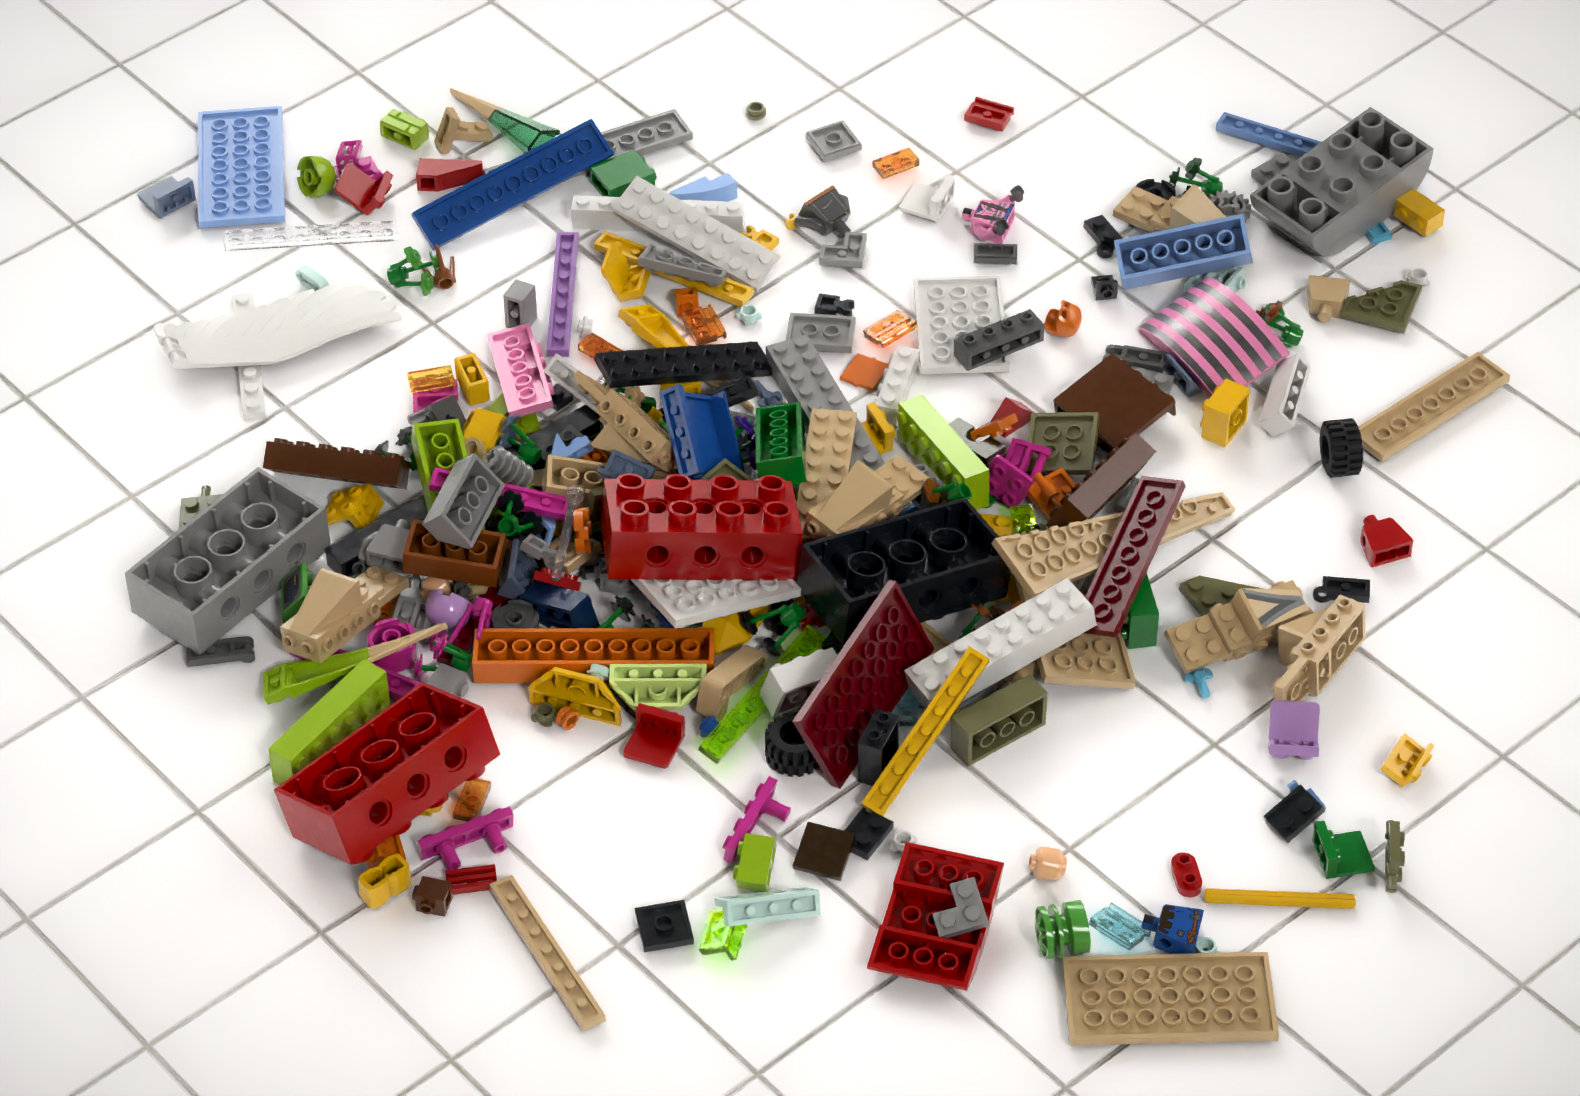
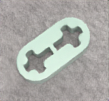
M303 265L295 271L299 283L308 290L313 289L317 291L330 285L323 275L308 265Z

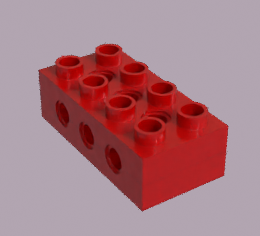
M633 473L622 474L617 479H604L601 532L608 579H742L760 581V579H763V581H774V579L787 581V579H793L797 581L803 532L792 481H785L783 478L775 475L762 476L758 481L738 480L731 475L725 474L714 476L711 480H691L682 474H671L664 479H644L640 475Z
M422 682L274 789V793L293 838L347 864L355 865L369 860L374 854V848L390 836H398L408 831L412 825V820L425 810L444 804L449 798L448 793L464 781H472L483 775L486 770L485 766L501 754L482 706Z

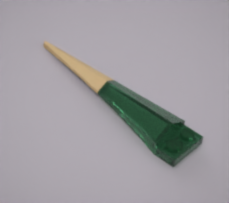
M450 88L451 95L489 121L523 153L561 135L559 129Z

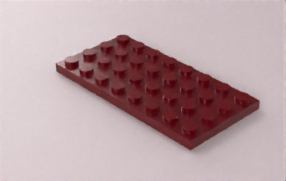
M889 580L793 719L794 725L830 785L841 789L858 763V742L876 709L892 713L908 689L904 670L927 658L934 650L897 581Z

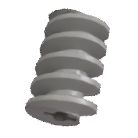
M496 446L491 449L483 459V462L499 479H502L503 483L525 488L533 479L534 470L532 466L526 464L525 461L520 460L502 446Z

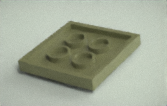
M1099 412L1031 413L1028 442L1045 446L1052 450L1050 457L1046 459L1041 472L1042 475H1048L1060 468H1063L1068 475H1087L1092 469L1094 470L1100 421ZM1037 453L1032 455L1026 471L1027 475H1031L1038 457Z

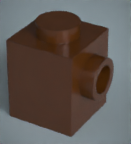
M422 876L419 885H415L412 893V899L415 900L416 911L445 917L453 899L452 883Z

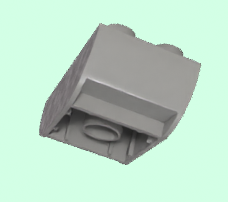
M1370 106L1250 194L1251 204L1256 211L1318 254L1332 256L1345 250L1364 236L1368 229L1372 230L1376 224L1378 225L1379 222L1392 215L1397 198L1413 188L1415 190L1419 188L1431 164L1434 148Z

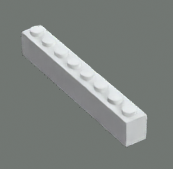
M573 196L571 208L572 229L649 232L613 212V206L620 197ZM682 200L739 233L740 231L744 232L745 202Z

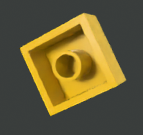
M1227 378L1220 386H1216L1213 395L1209 399L1207 398L1202 405L1201 438L1224 448L1229 444L1247 421L1250 388Z

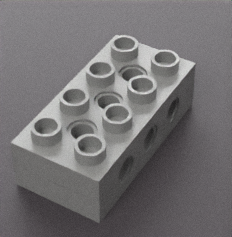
M257 467L124 573L132 613L185 647H188L196 654L201 655L209 646H212L214 642L280 590L281 580L299 564L307 562V566H309L325 552L326 548L331 546L326 508Z

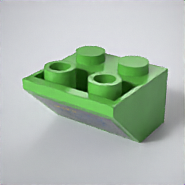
M307 562L299 564L281 580V616L283 624L298 613L313 583V571H308Z

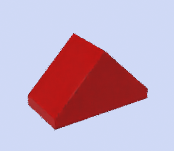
M1005 397L990 421L991 423L1007 415L1016 414L1018 422L1011 425V430L1001 435L1003 438L1029 423L1031 413H1035L1022 402Z

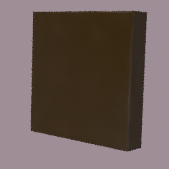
M807 822L792 865L793 869L841 881L856 838L855 833Z

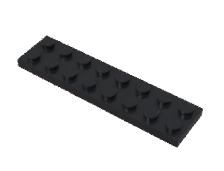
M757 341L607 351L595 353L594 357L596 365L610 388L739 379L748 375L750 378L772 376V368Z

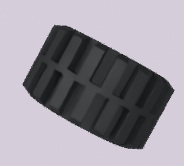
M1353 418L1324 421L1320 429L1319 443L1321 460L1327 475L1330 478L1359 475L1363 465V444L1356 421Z
M793 712V714L783 713L782 717H775L774 722H769L768 729H765L766 761L773 770L778 769L779 774L783 775L786 773L789 777H793V775L802 777L805 773L809 775L813 773V769L818 770L820 768L793 723V719L798 712Z

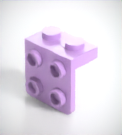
M1273 700L1271 702L1268 736L1270 755L1279 759H1286L1288 755L1298 756L1302 760H1312L1313 757H1319L1318 731L1320 706L1317 702Z

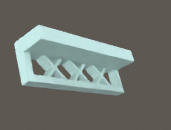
M809 887L714 898L715 906L723 907L725 926L821 915L819 890Z

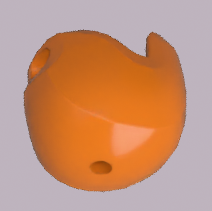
M1062 300L1060 310L1050 309L1044 322L1045 331L1064 338L1075 335L1082 321L1080 308L1068 301Z

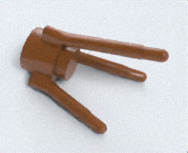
M435 244L434 247L440 267L435 271L434 276L427 268L422 270L424 273L429 272L430 277L433 278V287L438 286V288L443 290L449 289L457 282L455 278L454 256L450 257L449 270L444 265L439 245Z

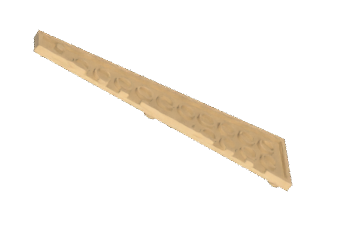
M1223 492L1204 495L1195 499L1182 500L1181 503H1178L1159 546L1231 516L1236 509ZM1124 512L1086 519L1082 522H1072L1068 526L1063 527L1052 526L1044 531L1032 530L1029 534L1024 535L1018 533L998 537L991 544L1030 598H1033L1066 578L1074 582L1096 573Z

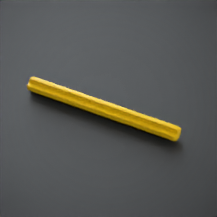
M1206 888L1204 891L1205 903L1338 909H1354L1356 906V896L1354 894Z

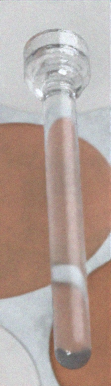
M577 484L569 485L565 495L568 507L551 575L553 581H559L561 578L574 523V509L584 500L585 496L584 487Z

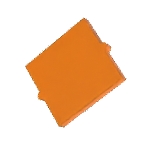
M857 353L840 376V380L850 383L854 387H861L873 392L882 380L885 368H889L888 363L876 360L875 357L871 358Z

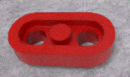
M1185 852L1175 854L1171 859V872L1177 891L1182 896L1188 898L1198 896L1202 890V878L1195 857Z

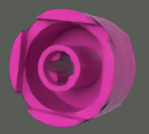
M390 618L379 621L367 635L368 647L413 634L415 630L411 624L407 622L406 624L401 623L399 619ZM416 643L409 645L373 663L397 673L411 669L417 659Z

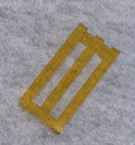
M451 365L407 372L411 393L455 386Z

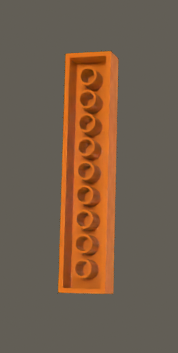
M714 628L483 629L481 639L479 640L476 639L477 629H475L472 658L474 683H533L554 667L588 675L587 670H590L591 664L603 665L609 669L610 664H707V673L715 668Z

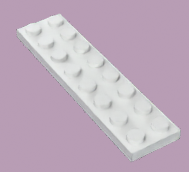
M639 176L634 178L613 206V212L698 260L727 270V276L753 288L755 292L760 290L781 261V256Z

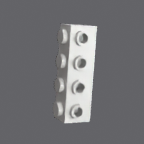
M897 345L894 354H890L889 368H885L883 373L884 382L879 384L878 398L873 400L878 408L884 411L887 422L892 424L895 429L898 426L896 417L898 402L908 399L918 371L919 349Z
M1298 353L1276 364L1259 420L1262 428L1272 437L1288 432L1294 427L1311 371V366Z

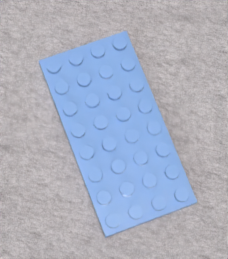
M282 106L198 112L199 228L285 222Z

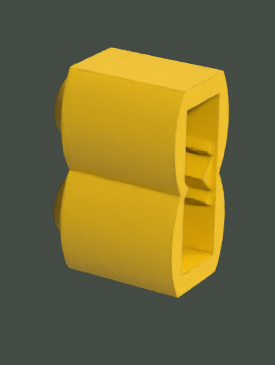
M399 853L388 856L379 866L366 870L358 878L360 898L371 909L384 905L391 896L404 892L412 883L409 863Z

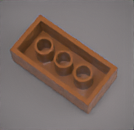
M413 519L403 552V573L497 587L506 553L505 533L481 530L474 546L471 549H466L438 541L422 525L423 520Z

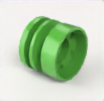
M1081 900L1063 902L1060 915L1055 904L1048 906V912L1045 906L1036 907L1035 933L1044 959H1053L1054 952L1057 957H1063L1065 945H1067L1071 955L1090 952L1089 923Z

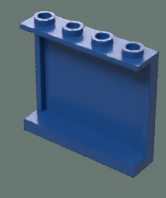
M676 384L659 392L679 474L685 475L691 480H699L725 458L745 473L725 391L708 396L684 392L683 385Z

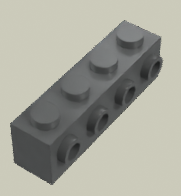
M1028 309L955 338L954 356L967 371L1044 341V323L1031 309Z

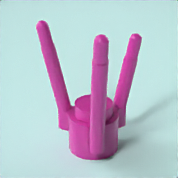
M476 597L474 604L468 603L465 614L447 642L452 644L471 613L473 614L472 617L479 621L476 639H481L483 627L484 629H490L493 602L487 598Z

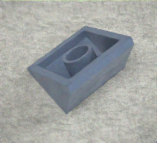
M513 539L506 550L497 589V595L513 600H520L519 597L536 582L533 580L535 570L538 569V563L535 559L528 557L524 551L519 549L521 542L518 539Z

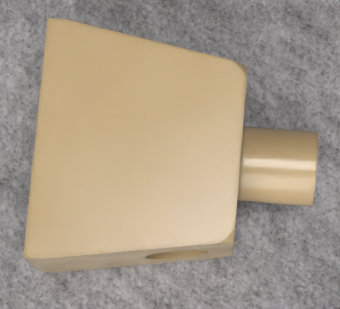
M1309 275L1307 285L1309 314L1318 316L1321 322H1329L1331 317L1340 318L1341 310L1349 295L1351 279Z

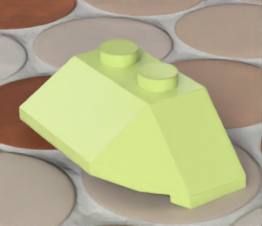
M610 664L609 685L633 710H636L639 703L662 710H682L699 693L702 679L707 674V664Z

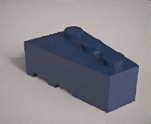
M536 581L519 597L520 600L527 601L533 605L534 610L539 613V623L547 628L552 626L555 628H597L600 626L589 594Z

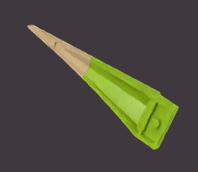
M441 623L392 641L331 655L321 664L309 659L283 663L263 672V698L267 705L281 702L287 696L293 699L348 674L363 659L372 663L445 630L448 626L446 623Z

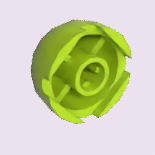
M317 155L303 156L297 166L301 176L297 177V182L304 196H310V198L322 197L332 190L337 174L328 159Z

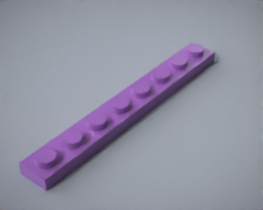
M557 232L546 349L547 357H553L556 353L562 357H569L579 232Z

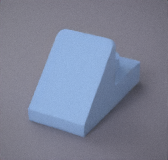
M557 433L551 455L579 459L594 450L586 435L573 439L570 445L566 447Z

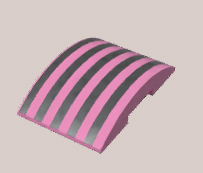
M1210 277L1204 278L1138 327L1139 331L1160 351L1170 354L1209 397L1213 395L1216 386H1220L1226 378L1247 387L1290 355L1273 330L1242 298L1224 284Z

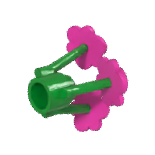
M445 630L431 635L428 642L431 643L429 651H434L433 659L436 660L442 651L453 655L451 665H454L455 669L468 673L473 654L447 642L448 635L444 634ZM420 654V659L415 660L412 668L414 669V674H418V682H420L422 670L435 672L438 666L423 665V654Z

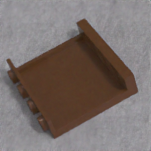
M1112 353L1053 399L1055 413L1099 412L1100 421L1097 446L1107 454L1114 448L1119 450L1117 446L1126 436L1130 439L1135 433L1141 434L1167 412L1173 416L1176 415V402L1172 395L1163 392L1156 383L1148 381L1140 371L1132 369L1124 359L1118 358Z

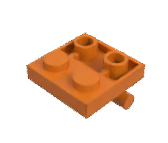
M1063 468L1045 477L1040 472L1036 473L1033 476L1035 482L1026 494L1048 522L1051 519L1049 516L1050 512L1057 505L1062 506L1060 500L1068 492L1073 494L1071 490L1076 485Z

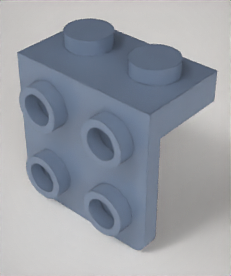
M613 449L604 469L598 466L596 471L601 473L600 478L603 480L617 479L618 476L626 473L637 474L644 479H652L656 468Z

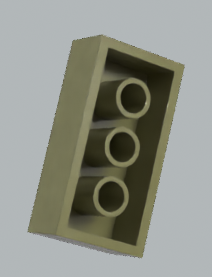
M1029 674L1022 679H1017L1011 685L995 691L983 700H978L970 707L956 712L951 716L950 749L968 767L1046 724L1048 692Z

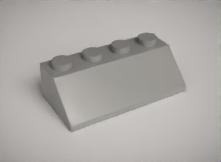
M475 453L458 460L450 471L422 525L438 541L471 549L505 484Z

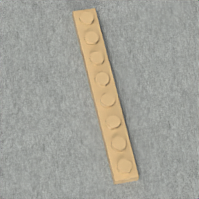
M509 875L491 883L490 891L581 1030L586 1031L606 1022L605 1013L514 876Z

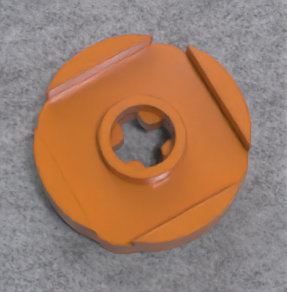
M589 507L575 508L574 531L576 539L574 540L576 553L592 554V541L589 540L590 535H592Z

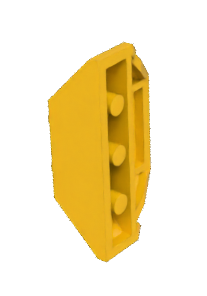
M770 605L750 609L754 617L771 611ZM743 611L703 622L702 628L715 629V655L723 654V651L741 646L749 642L753 637L750 630L747 631L743 625ZM764 620L756 622L757 629Z
M554 667L528 687L530 704L538 706L542 703H549L558 711L565 706H571L574 711L579 713L580 717L616 726H621L622 724L621 707L608 685L601 678Z

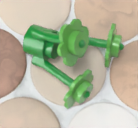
M411 246L404 248L406 258L390 265V268L387 269L388 280L391 285L396 284L397 288L420 286L423 296H427L431 293L434 286L433 278L430 277L429 272L421 274V281H406V279L409 278L410 272L432 265L434 271H436L440 267L437 255L433 256L432 251H430L431 261L421 264L419 252ZM406 263H411L412 267L406 268V266L403 265H405Z

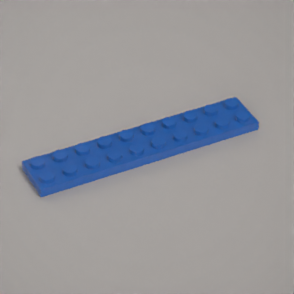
M591 118L412 212L411 216L434 251L435 244H438L440 248L588 170L590 166L612 157L614 152Z

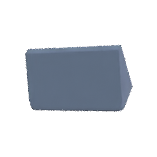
M1166 354L1165 372L1168 375L1175 376L1174 382L1188 398L1202 392L1201 389L1170 354Z

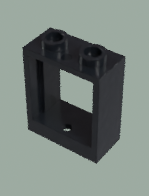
M876 709L858 742V782L873 786L899 749V715Z

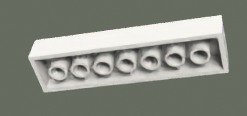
M1066 578L905 669L904 672L909 690L926 709L970 646L988 657L990 662L963 701L1095 627L1097 623L1094 608L1073 583Z

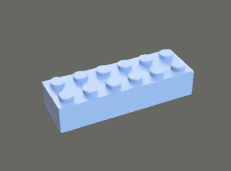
M1243 214L1114 240L1124 290L1253 264Z

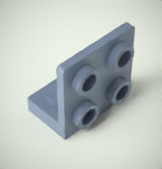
M170 176L137 193L138 198L160 218L196 200L194 183L190 177L177 181L173 176Z

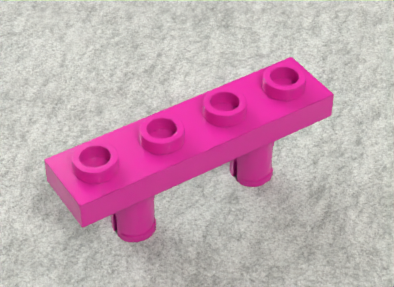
M769 776L764 784L760 783L754 795L756 797L755 800L748 802L744 810V818H738L733 828V836L728 835L722 849L725 850L724 861L731 864L734 862L738 855L739 842L744 841L745 833L751 834L762 814L767 813L783 822L787 820L791 807H787L772 799L775 794L777 779Z
M510 806L503 809L498 808L490 814L482 817H473L463 824L449 826L444 831L436 834H427L420 840H417L418 855L421 861L440 854L448 870L457 869L461 866V861L456 854L455 848L487 837L495 854L501 853L507 849V844L501 831L513 827L514 814Z

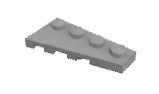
M649 244L638 257L637 266H642L645 270L662 271L668 276L679 275L689 281L699 280L706 282L710 286H721L727 277V270L704 262L697 265L692 258L687 256L674 257L672 251L666 249L663 252L657 251L656 246Z

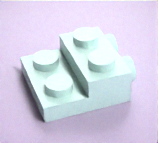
M1234 267L1192 276L1184 284L1185 292H1187L1204 278L1210 277L1224 284L1234 293H1237L1239 289L1243 290L1246 287L1247 279L1243 267Z

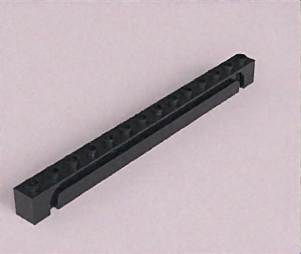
M585 404L548 426L539 429L528 436V438L537 443L536 447L542 449L556 437L557 433L560 434L570 424L584 436L602 431L604 424L599 421L600 415ZM523 439L519 441L521 444L526 443ZM515 445L505 449L513 455L520 456L518 455L519 448ZM540 459L535 465H530L533 470L544 469ZM424 494L326 548L327 565L336 573L348 577L353 576L355 573L352 571V566L354 563L359 562L360 558H358L363 540L375 531H379L384 524L396 526L399 519L408 521L410 528L413 519L424 521L428 514Z

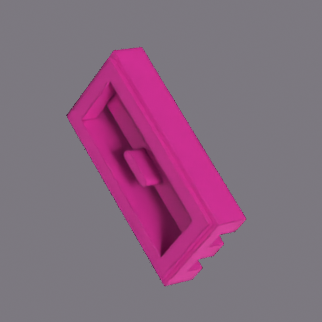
M362 140L342 141L335 158L336 165H341L342 160H344L345 164L349 163L350 160H353V163H358L363 148Z

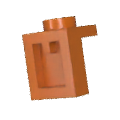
M697 288L675 289L677 316H698Z

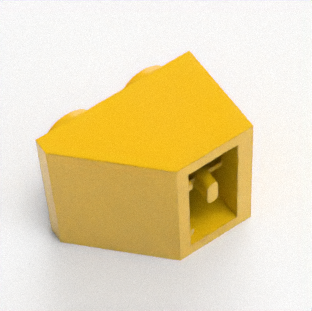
M480 408L470 411L461 430L463 439L475 437L481 440L485 445L487 454L497 445L495 443L498 436L501 437L503 435L500 431L504 427L502 423L507 416Z

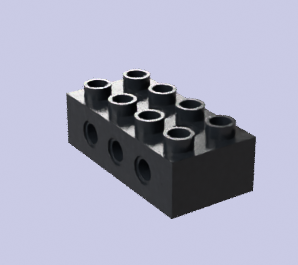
M964 497L802 544L797 584L801 588L803 597L844 646L889 580L897 581L918 621L922 623L928 620H938L945 615L973 608L971 606L972 603L978 606L980 603L984 605L985 603L1005 598L1008 592L1011 570L991 544L999 536Z

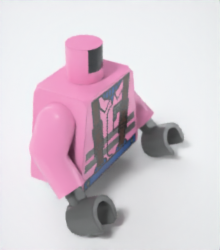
M1020 185L1014 186L1010 190L1011 194L1000 200L982 199L976 210L965 207L962 212V220L971 222V233L982 241L1003 244L1015 219V201L1021 202L1023 200V194L1025 193Z

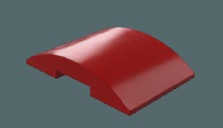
M906 842L893 882V891L883 923L879 926L867 969L967 991L974 978L987 939L1002 879L1004 862ZM974 877L989 926L950 938L939 937L932 914L956 907L950 889L951 883Z

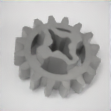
M1225 190L1222 194L1216 191V196L1209 195V199L1226 217L1243 214L1245 223L1246 219L1250 218L1251 204H1249L1248 198L1243 199V194L1236 195V191L1228 193Z

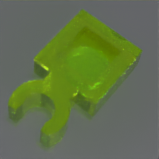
M1033 504L1010 507L1012 526L1016 528L1017 534L1020 533L1022 535L1023 531L1030 532L1034 530L1036 521Z

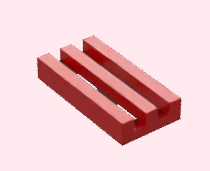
M495 864L445 870L446 881L452 883L453 895L490 890V884L497 881Z

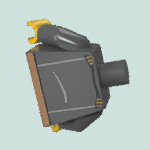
M832 185L805 202L798 214L799 216L796 217L795 213L789 214V219H784L785 226L789 230L805 227L819 232L822 236H827L835 230L841 238H844L845 232L851 231L845 224L851 214L848 197L839 194L835 186Z

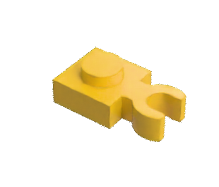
M747 225V233L740 231L742 235L771 251L779 245V237L763 229L757 232L753 226Z

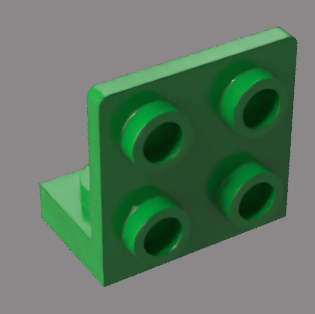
M1324 820L1314 823L1312 842L1326 879L1374 871L1375 866L1361 831L1333 835L1332 830L1327 829Z

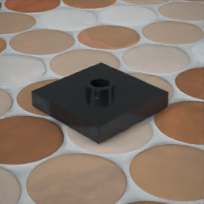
M685 900L634 908L644 953L694 944Z

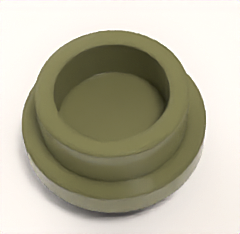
M751 102L746 108V116L752 120L763 119L767 114L766 108L761 102Z

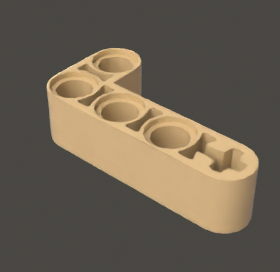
M744 645L707 673L700 684L696 712L709 719L715 716L717 721L721 722L727 713L730 697L765 669L768 662V654L749 645Z

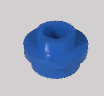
M712 716L710 719L706 717L700 724L699 730H701L700 736L702 738L707 737L711 739L719 729L720 723L715 716Z

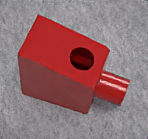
M1373 514L1365 517L1363 520L1364 525L1361 529L1360 543L1371 568L1411 557L1414 540L1393 518L1389 517L1378 520Z

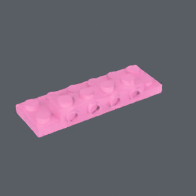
M530 323L487 334L509 416L518 414L523 417L527 414L553 408L551 395H555L550 376L543 372L546 368L545 358L540 343H535Z

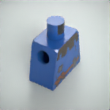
M1165 904L1162 907L1160 917L1144 915L1141 929L1156 932L1152 945L1159 950L1169 954L1193 953L1204 910Z

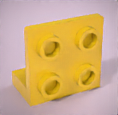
M369 483L355 485L345 490H338L332 494L326 508L328 525L349 520L357 530H360L375 522L384 501Z

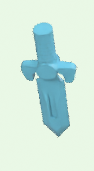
M1201 668L1185 674V681L1194 682L1198 686L1202 698L1210 697L1211 693L1206 679L1212 678L1213 673L1209 668H1205V673L1203 672L1204 669Z

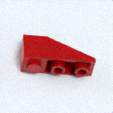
M419 158L416 171L417 191L439 192L465 185L483 175V161Z

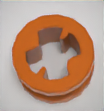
M565 706L557 713L555 722L561 725L564 730H570L577 724L580 716L571 706Z

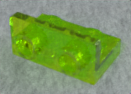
M723 908L709 910L698 950L702 955L725 952L731 961L737 960L747 924L725 926Z

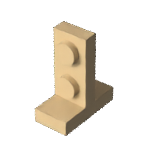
M446 107L434 142L442 154H449L453 140L491 142L494 135L487 123L481 121H461L454 107Z

